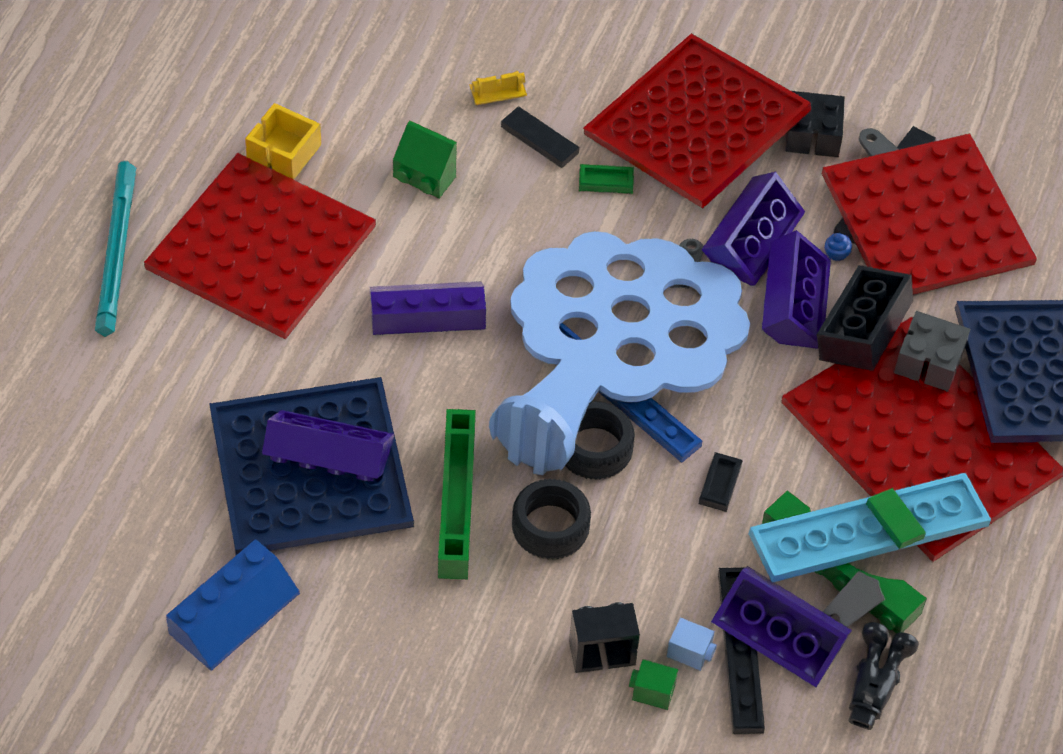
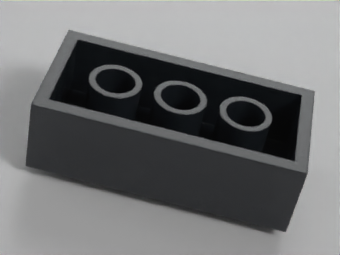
M858 265L817 333L819 360L873 371L913 303L912 275Z

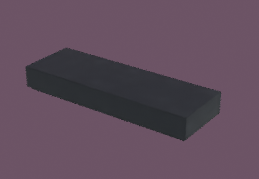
M519 106L501 120V128L561 168L579 154V146Z

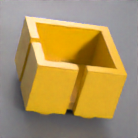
M274 103L261 118V123L258 122L245 138L246 157L268 168L272 166L273 170L294 180L321 146V124Z

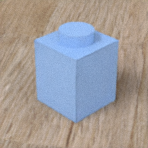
M680 617L668 644L667 657L701 671L705 660L710 662L714 656L717 644L713 643L715 631Z

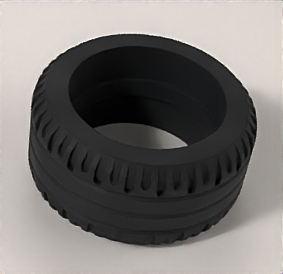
M591 401L582 418L578 433L586 429H602L614 435L619 443L614 448L604 452L587 451L575 443L574 454L565 467L577 476L600 480L615 476L628 465L633 454L635 433L631 420L618 407L606 402Z
M560 479L535 481L527 485L514 502L512 511L513 534L518 544L533 556L536 555L543 559L567 557L579 550L589 535L591 521L589 502L584 493L569 482L561 481ZM556 506L568 511L574 517L575 523L563 531L547 532L532 525L527 516L537 508Z

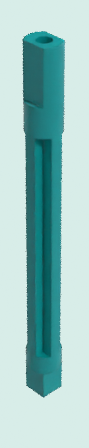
M121 161L117 166L100 300L95 324V331L104 337L115 332L117 306L137 169L128 161Z

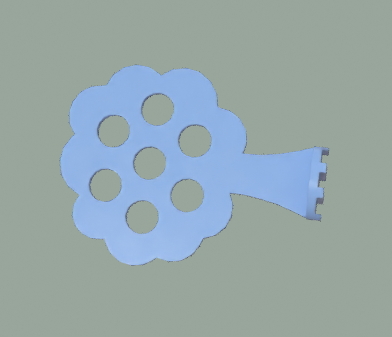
M594 231L583 233L574 238L568 249L548 248L536 252L527 259L523 268V282L512 293L510 300L511 314L517 323L523 327L522 340L525 349L534 358L557 366L523 396L508 397L498 406L489 421L492 439L494 440L498 437L499 441L508 451V460L516 466L523 462L533 467V474L544 475L546 471L558 469L561 471L574 454L576 437L582 418L589 403L599 391L612 399L623 402H640L652 398L663 388L679 393L699 392L711 388L722 379L727 364L726 355L740 349L748 338L750 322L747 313L738 305L742 295L740 280L734 272L723 265L712 262H695L686 249L671 241L657 238L640 239L625 244L614 235ZM630 260L639 264L644 273L638 279L623 281L611 276L607 271V267L614 261ZM577 276L589 281L593 286V290L586 296L572 298L560 293L556 288V284L562 278ZM686 285L697 290L701 298L696 304L678 306L669 302L663 293L670 286ZM622 301H635L644 305L649 311V315L639 322H625L615 317L612 313V307ZM570 318H584L595 325L597 332L591 338L575 340L565 336L560 331L559 326L563 321ZM691 326L703 332L706 342L696 348H683L674 344L668 334L674 328ZM638 343L651 349L654 359L649 364L643 366H632L622 362L616 352L623 345Z

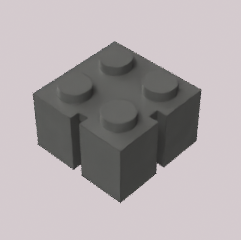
M916 311L900 349L894 373L919 381L924 361H928L930 363L924 384L949 392L971 329Z

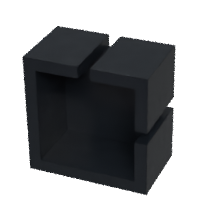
M792 91L811 102V111L786 133L785 152L809 154L813 133H818L815 155L839 157L843 138L845 96Z
M616 602L608 606H584L577 610H572L569 644L575 673L603 669L598 643L604 644L608 669L636 666L640 632L633 603L624 604Z

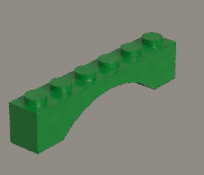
M446 409L438 579L468 580L476 410Z
M787 490L764 511L762 524L811 512V509ZM849 563L815 571L816 574L822 575L829 580L839 592L858 571L877 579L885 600L869 611V613L876 617L888 630H892L895 633L904 632L922 614L927 600L925 596L904 580L872 575Z

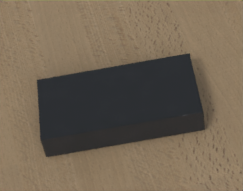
M715 452L698 504L727 512L743 460Z

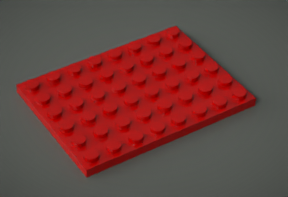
M913 317L900 323L873 371L833 364L782 395L781 403L870 497L891 488L899 490L966 473L991 518L990 524H992L1063 477V467L1038 442H990L974 379L960 364L949 392L924 384L930 363L928 361H924L919 381L894 373L900 349ZM984 528L917 546L934 562Z

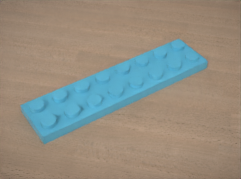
M966 473L895 490L926 532L924 539L904 548L988 527L991 522L989 514ZM870 497L750 527L748 533L772 583L900 549L866 505Z

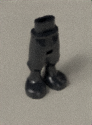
M876 622L866 623L862 630V636L868 649L867 657L862 659L856 666L857 676L849 709L852 711L849 722L868 730L873 728L875 720L880 719L895 685L897 686L900 683V672L898 670L900 663L905 658L915 654L919 646V642L914 636L904 632L896 633L892 638L885 665L879 668V661L890 635L885 626Z

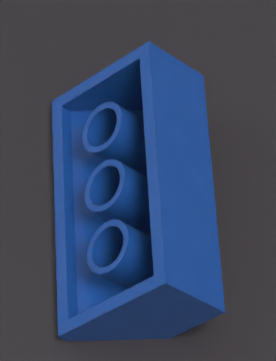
M255 539L166 615L168 633L212 671L300 594V591L279 559Z

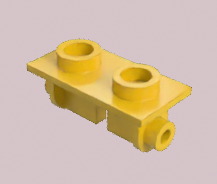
M515 71L514 73L503 74L500 76V79H496V76L476 78V81L469 84L476 105L527 96L523 84L525 83L524 72L519 73V71Z

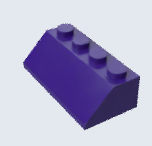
M776 171L754 176L703 246L702 251L712 263L723 265L734 272L740 281L750 286H755L768 268L771 241L791 233L804 215L805 210Z
M797 230L770 243L762 330L779 344L818 349L817 333L826 320L831 259Z
M481 281L370 287L373 335L486 329L485 290Z
M281 410L267 421L262 454L270 456V460L286 463L288 460L299 462L298 465L303 468L315 469L316 466L328 468L327 472L331 474L344 475L345 472L356 474L357 479L373 481L374 478L378 479L383 474L394 440V434Z
M749 566L740 572L711 621L814 687L818 686L852 631L775 582L772 583L770 579Z

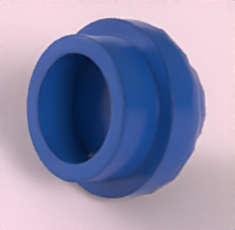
M835 233L826 239L824 249L830 259L841 261L850 255L852 242L847 235Z

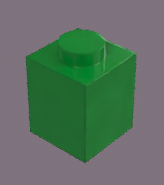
M642 659L639 670L633 669L629 682V687L634 688L632 700L668 710L676 686L678 669Z

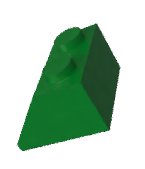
M409 120L393 158V177L402 183H407L420 189L425 194H430L440 199L456 178L457 142Z

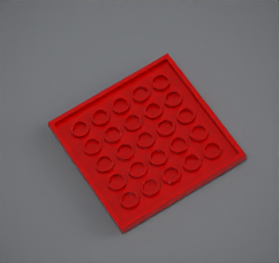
M691 33L583 129L585 136L703 209L811 111V102Z
M970 133L826 166L822 169L821 174L866 266L912 275L913 295L1032 266L1036 263V255Z
M237 153L144 261V267L146 270L286 340L376 227V219Z

